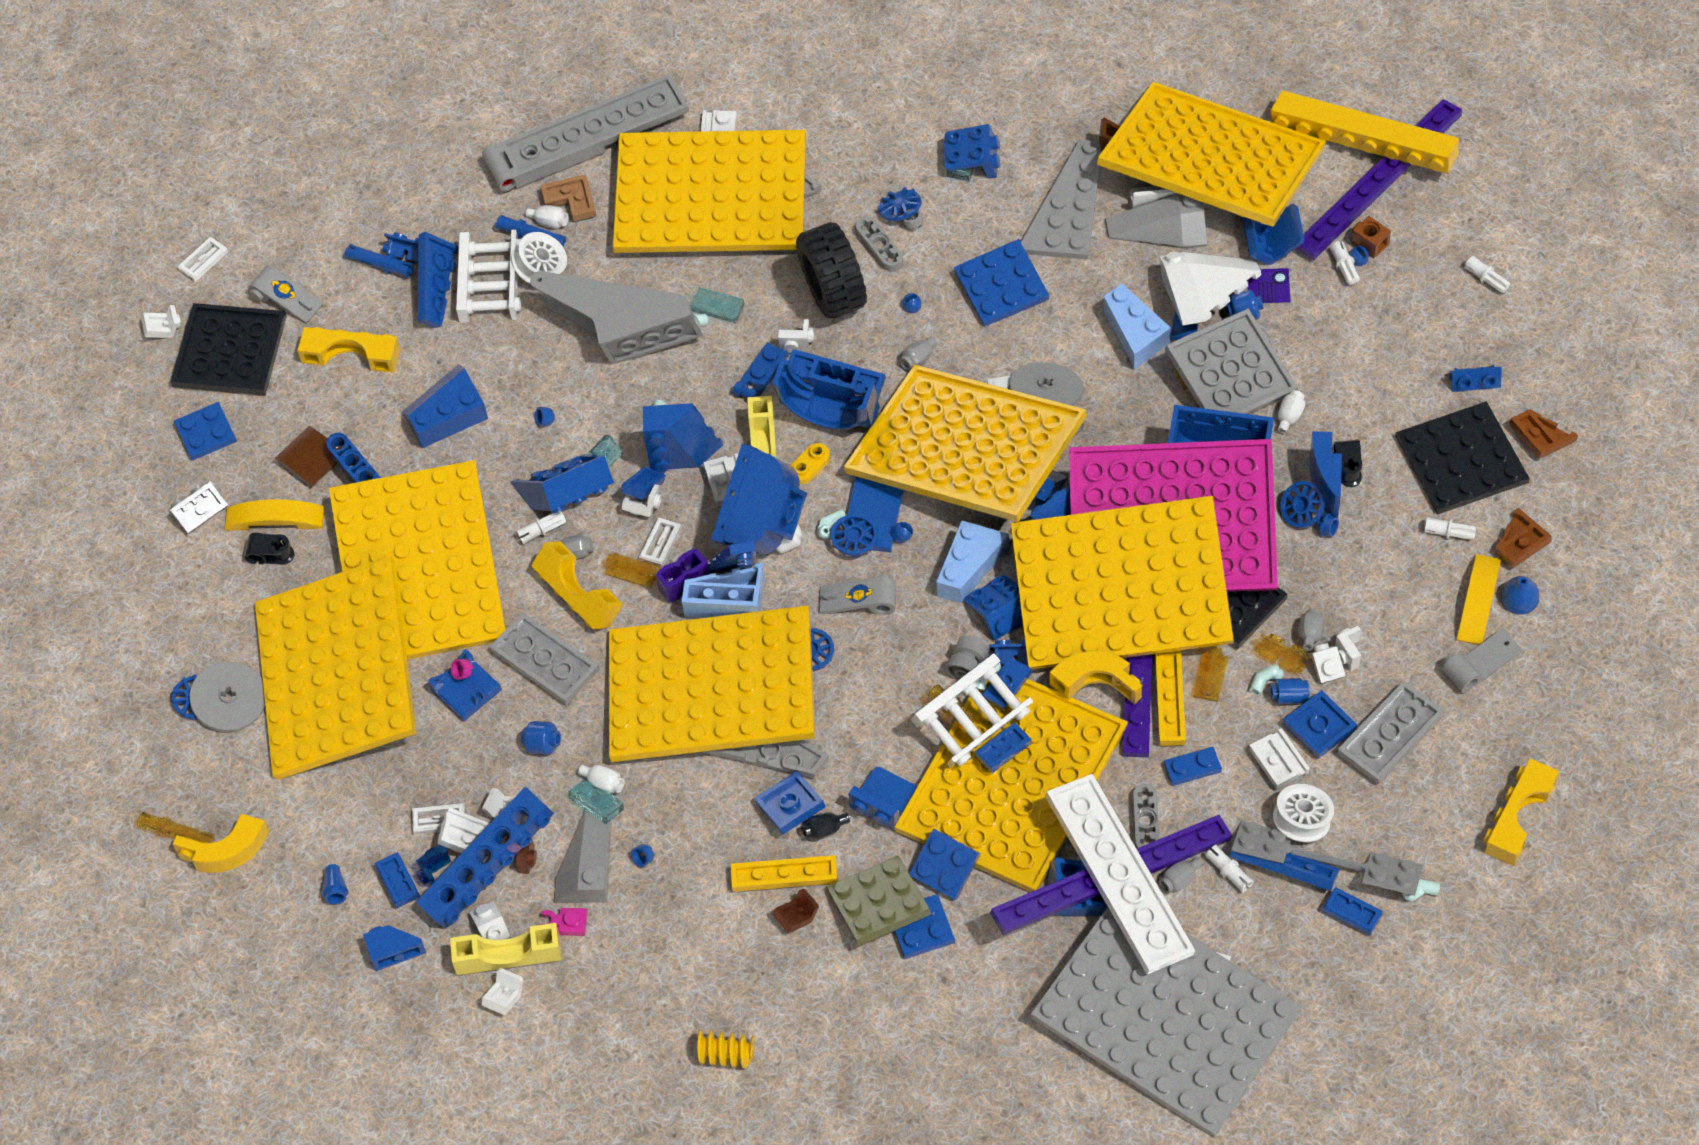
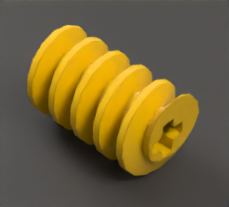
M700 1029L697 1041V1055L700 1064H705L709 1058L711 1065H715L719 1059L721 1066H726L730 1060L732 1067L736 1068L740 1061L742 1068L747 1069L749 1067L755 1050V1035H752L750 1042H746L745 1034H742L739 1041H736L734 1033H731L728 1040H725L724 1032H720L718 1038L715 1039L713 1031L710 1030L705 1038L702 1029Z

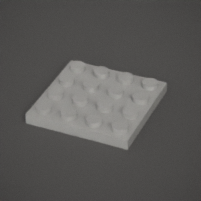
M1249 308L1167 344L1164 349L1200 408L1250 414L1283 399L1292 390H1298V387Z

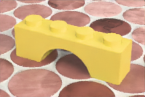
M772 396L748 397L751 446L777 458Z
M556 923L530 926L522 935L504 940L486 939L477 934L450 938L452 963L457 975L562 960L561 941Z

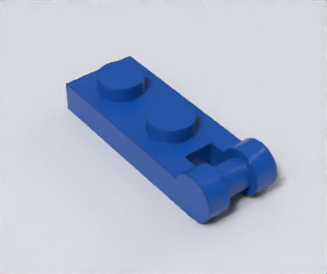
M767 342L742 379L734 385L732 394L738 397H746L747 401L748 397H760L774 378L780 360L788 358V352Z

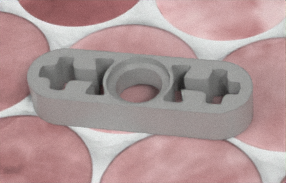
M872 217L860 218L856 223L857 235L882 267L890 272L901 269L903 266V255L877 221ZM864 226H866L867 228H870V227H871V233H872L873 235L870 236V232H869L867 229H863V227H864ZM877 241H883L886 243V245L883 248H876L873 246V244ZM888 252H889V256H890L893 260L896 259V262H893V261H891V260L888 261V255H887Z
M1141 784L1134 790L1136 848L1144 846L1145 833H1150V843L1159 839L1157 791L1150 784ZM1144 792L1149 796L1148 807H1143L1142 793ZM1144 815H1148L1153 818L1154 822L1149 826H1144L1139 822V819Z

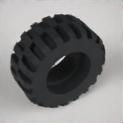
M828 222L800 233L796 238L798 258L810 292L822 314L826 318L835 319L864 307L867 302L864 278L850 242L837 223Z

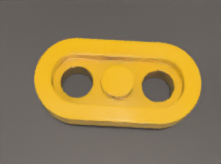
M814 443L790 465L797 471L801 485L809 483L829 463V448L822 443ZM821 452V454L815 455L814 453ZM800 468L805 469L804 471H798Z

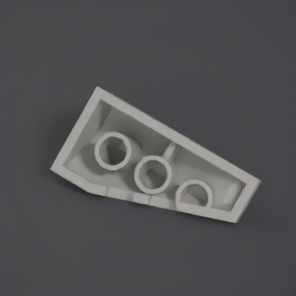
M1181 194L1106 217L1109 239L1151 242L1153 245H1172L1180 249L1207 246L1203 203Z
M586 807L556 877L555 903H607L612 807Z

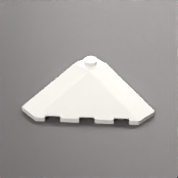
M1170 252L1167 255L1160 256L1162 282L1182 325L1209 320L1212 317L1210 311L1213 308L1222 309L1230 302L1229 295L1232 292L1239 294L1248 287L1247 280L1250 277L1257 279L1261 276V270L1255 260L1188 252Z

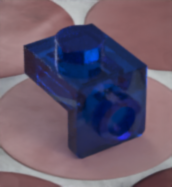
M442 845L432 847L416 860L419 868L416 874L423 885L428 883L432 886L435 882L432 874L451 862L447 849Z

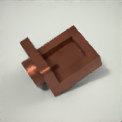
M509 835L505 837L506 842L509 840ZM533 838L529 845L518 851L516 865L519 873L529 874L531 865L535 866L537 851L534 850Z
M803 888L798 891L794 900L776 907L772 915L787 933H791L810 924L817 913L819 905Z

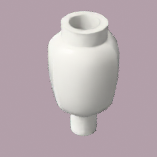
M543 205L536 210L530 208L526 210V217L535 219L536 223L543 227L558 229L562 226L565 227L568 223V213L558 206Z
M1292 390L1290 394L1284 397L1278 412L1280 424L1277 429L1280 433L1286 434L1289 426L1297 423L1303 413L1305 396L1300 391Z
M581 765L578 771L580 775L587 777L591 786L608 794L620 793L625 784V780L621 778L620 773L609 767L595 765L590 768Z

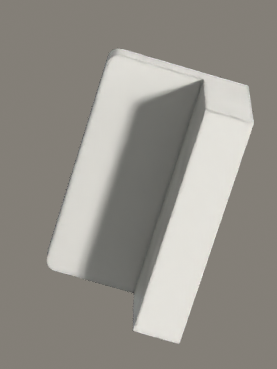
M1158 186L1130 189L1132 209L1179 195V193H1174Z

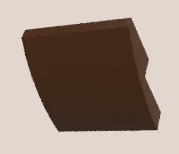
M308 426L275 457V460L290 474H295L309 488L315 486L337 465L327 447L328 438L311 426Z

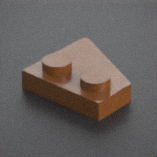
M1531 409L1512 417L1509 422L1510 427L1538 459L1570 445L1578 438L1575 432L1572 431L1568 434L1558 429V423L1543 418Z
M1517 508L1511 524H1508L1504 531V537L1499 540L1496 546V554L1514 568L1551 543L1552 536L1520 508Z

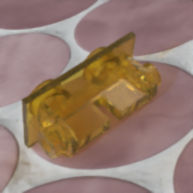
M614 552L613 554L609 553L606 562L609 565L605 575L652 588L660 566Z
M1270 633L1269 637L1261 634L1265 641L1263 644L1259 642L1255 652L1259 653L1260 657L1276 663L1280 655L1283 658L1279 666L1294 674L1297 672L1302 674L1306 666L1303 664L1304 659L1310 662V658L1305 655L1306 650L1294 644L1290 648L1282 644L1284 641L1282 638Z
M1212 647L1208 653H1203L1193 697L1219 701L1229 657L1223 656L1221 648Z

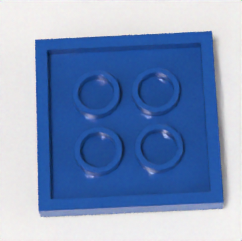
M1019 239L954 267V272L984 327L1049 300V293Z

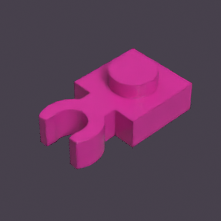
M561 908L560 914H555L551 910L542 911L543 918L551 919V922L548 924L556 923L559 935L585 936L588 916L587 908Z

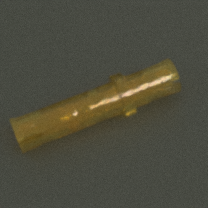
M142 812L137 820V827L153 831L160 837L176 838L178 835L202 843H214L215 834L171 821L169 817L164 816L161 818Z

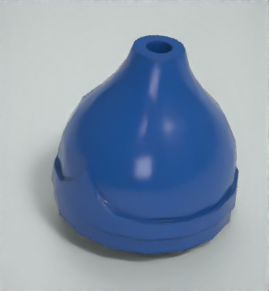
M1517 576L1505 583L1500 593V600L1503 607L1509 612L1524 615L1532 612L1539 603V589L1530 578Z

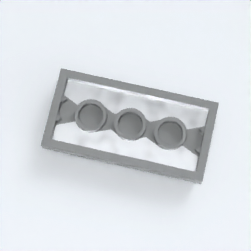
M524 612L490 646L493 654L565 705L600 670L597 663Z
M1403 681L1338 748L1337 754L1376 784H1379L1444 716L1445 711L1407 682Z

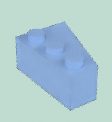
M1121 283L1104 296V314L1115 335L1119 338L1122 348L1129 357L1134 370L1165 348L1167 344H1170L1171 327L1124 284Z
M961 521L936 582L937 597L962 603L964 598L981 582L984 575L989 570L991 571L1000 557L1010 549L1009 534Z
M763 563L755 564V567L744 570L739 568L732 569L731 573L716 576V573L685 580L682 596L684 617L708 618L761 611L765 581Z

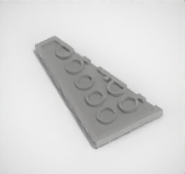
M1079 139L1021 241L1027 255L1076 259L1089 258L1100 165H1097L1098 157L1101 154L1100 141Z
M804 740L703 751V753L788 773L798 771L801 776L813 779L829 760L828 754Z

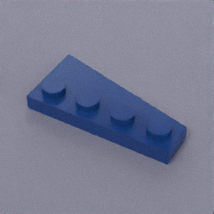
M754 540L727 546L721 551V554L716 555V558L707 563L709 574L736 568L740 570L752 568V565L756 564Z

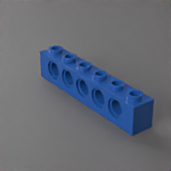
M525 786L416 903L443 928L446 929L449 925L454 924L458 920L460 913L476 901L478 894L494 882L496 875L503 867H507L512 863L518 851L529 845L536 832L550 822L554 812ZM528 816L527 821L524 824L519 825L521 819L523 817ZM509 835V840L505 844H501L503 838ZM491 855V859L483 864L485 857ZM473 874L471 881L465 883L467 876ZM455 893L453 900L447 903V898Z

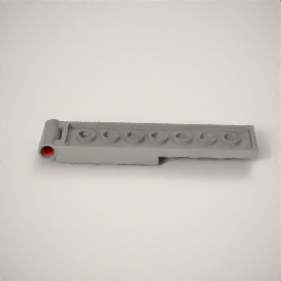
M667 74L498 144L489 145L482 151V156L499 188L507 191L515 186L519 188L606 152L605 146L619 141L620 133L641 132L689 112V108L670 74Z

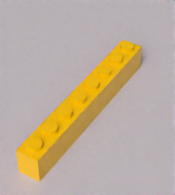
M1283 90L1271 109L1272 123L1324 141H1330L1345 147H1352L1367 153H1374L1434 171L1449 174L1459 154L1458 137Z

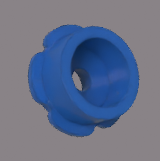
M1331 513L1321 516L1317 523V529L1320 531L1321 536L1333 537L1337 532L1339 519L1332 516Z

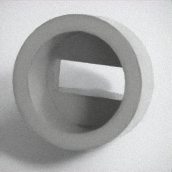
M918 210L914 215L903 219L909 230H917L918 227L922 226L923 219Z

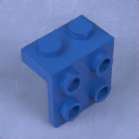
M990 124L945 133L944 166L947 171L982 166L988 178H997V168L1001 166L1000 158L997 154V149H1000V140L998 135H994Z
M1295 204L1285 208L1274 227L1243 217L1248 252L1252 258L1267 265H1272L1304 242L1299 209Z
M1007 576L994 578L989 584L973 590L970 595L964 598L966 605L983 617L988 633L993 640H997L1023 625L1019 586Z
M875 767L861 789L853 786L848 793L850 808L895 831L896 823L918 786L882 767Z

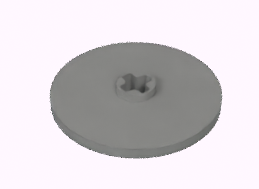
M1040 362L1018 368L1010 378V390L1073 406L1082 396L1083 383L1076 373L1064 366Z
M220 662L211 665L195 678L191 686L190 705L192 711L202 724L216 731L234 732L247 728L260 717L265 708L263 679L254 669L242 663ZM226 693H231L232 695L229 701L225 700Z

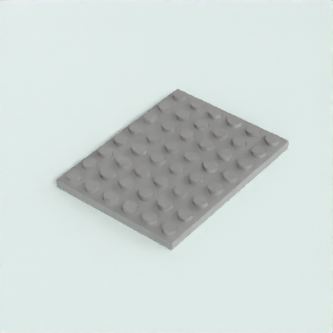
M1107 907L1033 1010L1030 1018L1214 1138L1302 1007L1186 932L1185 934L1195 949L1194 955L1146 974L1110 909Z

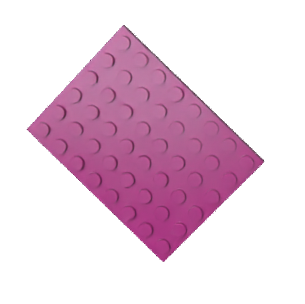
M1272 439L1069 447L1071 515L1213 496L1226 591L1278 590Z

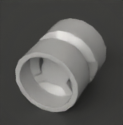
M972 636L959 637L953 651L954 654L951 656L946 667L947 673L955 680H960L986 659L989 647L978 638Z

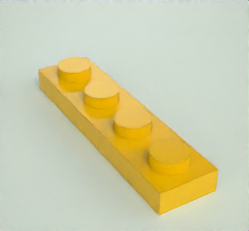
M1181 650L1155 654L1159 744L1160 746L1186 745Z
M836 855L731 864L732 891L739 892L835 883L838 881Z

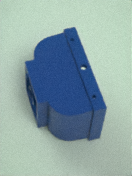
M1174 405L1168 443L1271 439L1274 417Z
M742 443L711 540L726 547L754 540L756 554L760 555L769 554L776 550L783 538L792 541L807 496L806 492L799 489L800 480L797 471L774 456Z

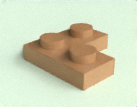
M586 174L540 185L545 205L560 206L569 203L574 221L597 216Z

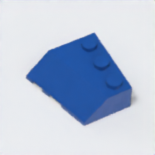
M459 364L402 411L422 449L488 419L482 398L465 368Z
M693 403L643 406V434L651 469L658 472H666L669 469L699 468L703 462H706L723 446L721 438H717L713 428L705 424L704 417Z
M582 454L555 464L553 466L554 471L552 472L551 469L531 473L533 479L519 480L518 478L510 481L532 510L551 511V513L564 510L565 505L568 503L576 504L586 500V495L590 493H602L607 490L606 486L614 483L605 456Z

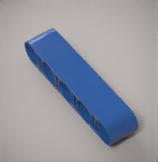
M338 432L328 437L327 447L332 458L352 483L381 478L345 434ZM344 446L339 450H335L336 447ZM357 462L355 466L350 467L352 463Z

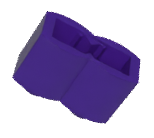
M692 549L683 553L676 562L663 566L656 573L659 592L668 602L681 599L685 580L709 575L707 560L698 549Z

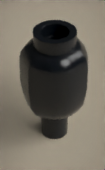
M831 812L820 813L808 818L806 823L802 824V831L806 839L821 840L835 834L841 825L850 823L848 813L838 816Z

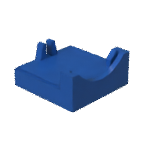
M467 649L461 653L458 659H466L472 663V675L469 678L455 679L451 674L450 667L441 675L431 677L428 680L431 691L463 722L502 690L501 685L474 661L473 655Z

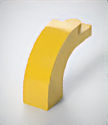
M1101 651L1078 653L1061 661L1050 671V685L1068 700L1082 687L1092 683L1110 685L1134 704L1142 698L1140 680L1134 675H1129L1130 663L1111 653Z
M241 814L232 832L218 842L202 843L177 835L173 846L181 859L193 862L197 871L206 873L225 872L249 861L262 847L269 829L265 820Z

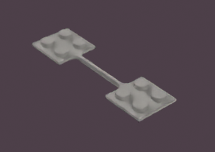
M1241 821L1231 850L1283 864L1287 853L1364 871L1362 883L1414 896L1423 865L1417 864L1414 861L1400 860L1381 853H1371L1369 861L1361 864L1295 848L1290 844L1292 839L1283 835L1277 828L1260 826L1255 822Z

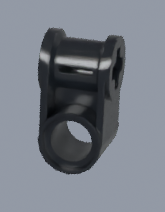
M1360 440L1334 442V453L1342 454L1341 483L1351 488L1358 486L1362 479Z
M251 533L248 536L244 559L248 563L256 564V562H259L260 565H285L290 563L295 557V552L285 535Z

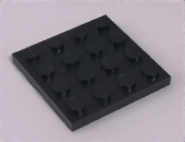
M193 303L172 375V386L266 395L287 318L286 312Z
M1487 401L1396 432L1395 437L1437 515L1529 483L1530 478Z

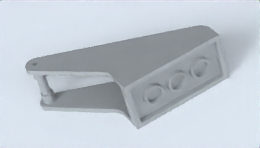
M544 271L535 272L531 276L530 283L532 287L543 293L542 301L544 306L596 334L599 345L611 364L620 363L703 336L698 318L693 314L687 298L681 294Z

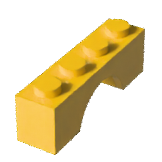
M304 327L297 351L301 363L323 366L338 354L345 352L358 353L368 360L371 371L394 373L401 349L398 338L389 334L377 335L367 332H348L342 329L328 330L320 327Z
M561 541L545 542L531 565L538 572V576L546 581L553 588V591L569 604L571 610L578 613L585 620L584 622L588 627L592 629L610 627L623 604L609 589L585 591L576 578V556Z
M1531 758L1526 767L1521 765L1515 778L1518 781L1516 787L1511 786L1506 794L1505 801L1508 803L1505 808H1499L1494 822L1497 823L1494 830L1489 828L1483 840V843L1487 844L1485 854L1515 866L1528 835L1519 825L1517 813L1526 805L1547 803L1557 783L1558 770Z

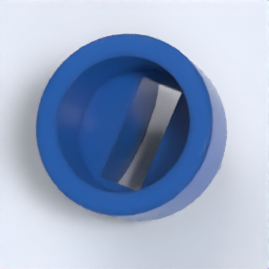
M1356 246L1350 251L1349 255L1355 261L1353 265L1363 266L1368 262L1369 254L1365 247Z
M915 293L905 295L902 301L903 309L907 313L918 312L922 307L920 297Z
M538 407L536 409L535 422L537 426H549L554 422L555 414L551 408Z
M899 522L891 528V535L898 543H904L912 537L913 528L907 522Z
M641 844L635 847L631 852L633 862L639 867H644L651 863L655 856L652 851L653 848L648 844Z

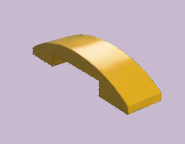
M284 499L244 502L227 508L225 531L250 530V526L297 525L298 529H323L325 507L310 502Z
M1476 554L1457 641L1478 646L1483 643L1501 559Z

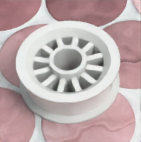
M532 232L526 234L520 240L519 245L513 250L512 265L516 273L524 281L530 283L531 276L538 271L561 274L567 265V255L563 246L552 236L541 232Z
M1308 784L1290 785L1284 788L1278 795L1277 805L1273 811V821L1277 829L1292 840L1299 842L1317 841L1323 838L1329 831L1330 821L1334 815V805L1330 797L1315 786Z

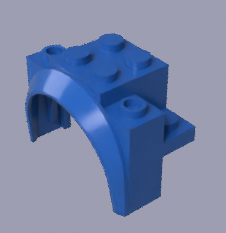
M792 349L789 360H780L772 384L780 404H783L798 417L821 427L845 430L857 426L872 427L880 408L878 399L886 376L883 373Z

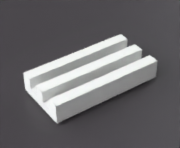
M210 236L177 266L178 270L196 282L225 256L228 250ZM212 245H214V247H213L208 253L205 254V252H206ZM197 259L199 260V261H198L197 263H195L190 269H188V267H189L192 263H194Z
M658 517L639 556V561H646L651 565L656 564L662 568L682 529L681 524ZM662 525H664L666 527L662 535L660 536L652 555L650 556L648 555V553ZM671 528H673L660 557L657 558Z
M464 803L412 808L414 835L440 832L442 821L445 816L439 815L418 819V816L442 814L449 807L465 813Z

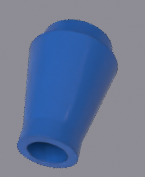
M336 864L328 865L324 869L325 877L322 896L329 904H341L346 900L348 889L341 874L340 866Z

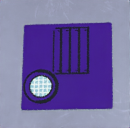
M1288 268L1260 269V277L1257 279L1250 277L1247 280V289L1252 290L1255 296L1260 295L1262 303L1291 302Z

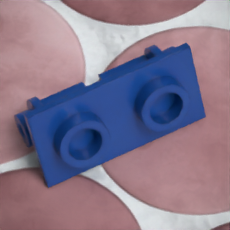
M394 232L393 235L384 234L389 240L388 244L385 243L383 246V252L386 255L390 254L396 258L403 259L405 251H407L406 260L418 263L419 238H415V240L407 239V236Z
M1491 365L1476 369L1454 368L1453 371H1449L1450 381L1452 380V392L1501 388L1502 367Z
M1025 639L1020 640V644H1010V640H996L995 644H990V650H995V655L999 658L1001 666H1004L1009 657L1013 658V656H1018V662L1028 665Z

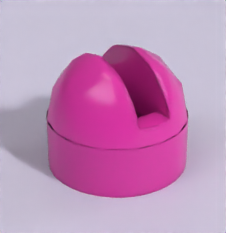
M456 659L452 662L451 674L455 679H466L472 675L473 665L469 660Z

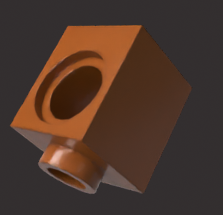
M1370 216L1366 217L1362 222L1356 223L1352 229V244L1365 247L1372 258L1377 257L1390 243L1391 230Z

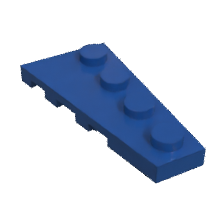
M427 232L419 234L418 322L438 328L442 326L447 304L445 295L451 286L449 276L450 272L454 271L456 262L453 261L454 254L458 253L459 246Z

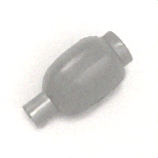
M930 337L926 341H915L907 346L902 352V358H900L901 366L905 370H910L914 365H923L929 359L932 348L937 344L936 339Z
M579 534L561 540L576 556V559L584 558L589 552L594 550L591 537L585 538V536Z
M1316 609L1307 610L1299 622L1298 635L1303 641V649L1306 651L1313 650L1314 644L1321 639L1324 631V620L1321 613Z
M1196 857L1190 862L1183 860L1166 869L1162 873V879L1159 880L1161 889L1165 893H1170L1171 891L1178 892L1185 888L1195 879L1196 870L1203 866L1202 861Z

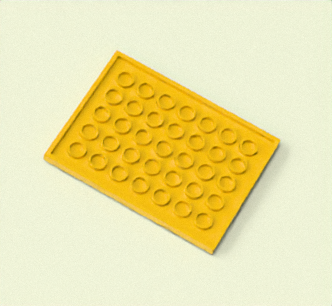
M1152 82L1099 155L1097 165L1274 227L1323 152L1326 141Z
M805 129L620 133L613 238L614 253L797 250L796 238L800 233L804 232Z
M914 365L845 464V473L1019 522L1086 419V409Z
M475 460L329 488L342 572L387 556H391L395 560L407 660L494 643L506 630Z
M1213 496L1011 523L1028 666L1032 670L1056 667L1066 658L1088 651L1107 652L1121 658L1234 644Z
M391 556L255 602L272 775L275 779H282L417 734L395 560Z
M809 605L609 629V757L611 762L815 739Z
M1027 679L1015 697L1021 704L1031 698L1033 702L1028 707L1030 712L1019 721L1014 718L969 753L971 758L960 767L957 763L951 768L948 767L947 763L954 755L942 743L896 823L895 832L925 845L934 828L981 853L974 866L975 868L1032 892L1041 887L1048 874L1050 863L1058 856L1068 837L1045 798L1046 792L1091 774L1094 775L1098 782L1123 737L1128 722L1074 698L1068 700L1058 691ZM987 680L986 689H987L988 686L990 685V681H989V680ZM969 696L962 710L981 734H983L993 724ZM991 705L1001 719L1013 711L1009 705L1005 711ZM956 719L949 734L963 750L974 740ZM1015 722L1032 739V744L992 774L975 757V752Z

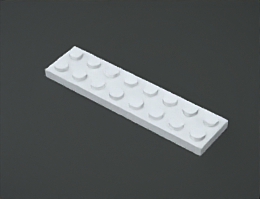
M1094 775L1085 776L1047 791L1045 798L1146 974L1193 956L1195 953L1194 947Z

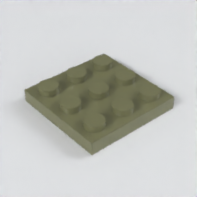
M895 856L826 886L834 905L857 946L931 915L927 903L899 856Z

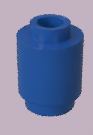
M1301 678L1276 679L1275 684H1271L1270 687L1271 699H1276V704H1302L1303 701H1308V680H1302Z

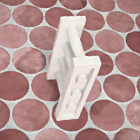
M511 230V242L477 244L475 241H471L469 232H460L456 307L460 323L469 322V315L473 314L474 311L509 309L511 319L517 320V311H521V299L517 297L518 274L512 265V253L516 246L519 245L521 239H518L516 230ZM511 251L510 261L480 263L472 261V256L476 255V253ZM510 271V280L474 282V280H471V275H475V272ZM509 290V300L473 302V299H470V294H474L477 291Z
M992 654L915 713L911 719L917 728L923 723L926 726L929 725L954 755L947 763L949 768L956 763L959 767L971 758L969 753L1014 718L1019 721L1030 712L1028 707L1032 704L1033 700L1029 698L1021 704L996 674V667L1000 660L995 654ZM980 679L989 680L1013 711L1003 719L999 717L978 691L976 683ZM962 693L966 696L969 695L993 724L985 733L981 734L957 704L958 700L956 698ZM941 709L949 710L974 740L963 750L937 719L939 716L936 713Z

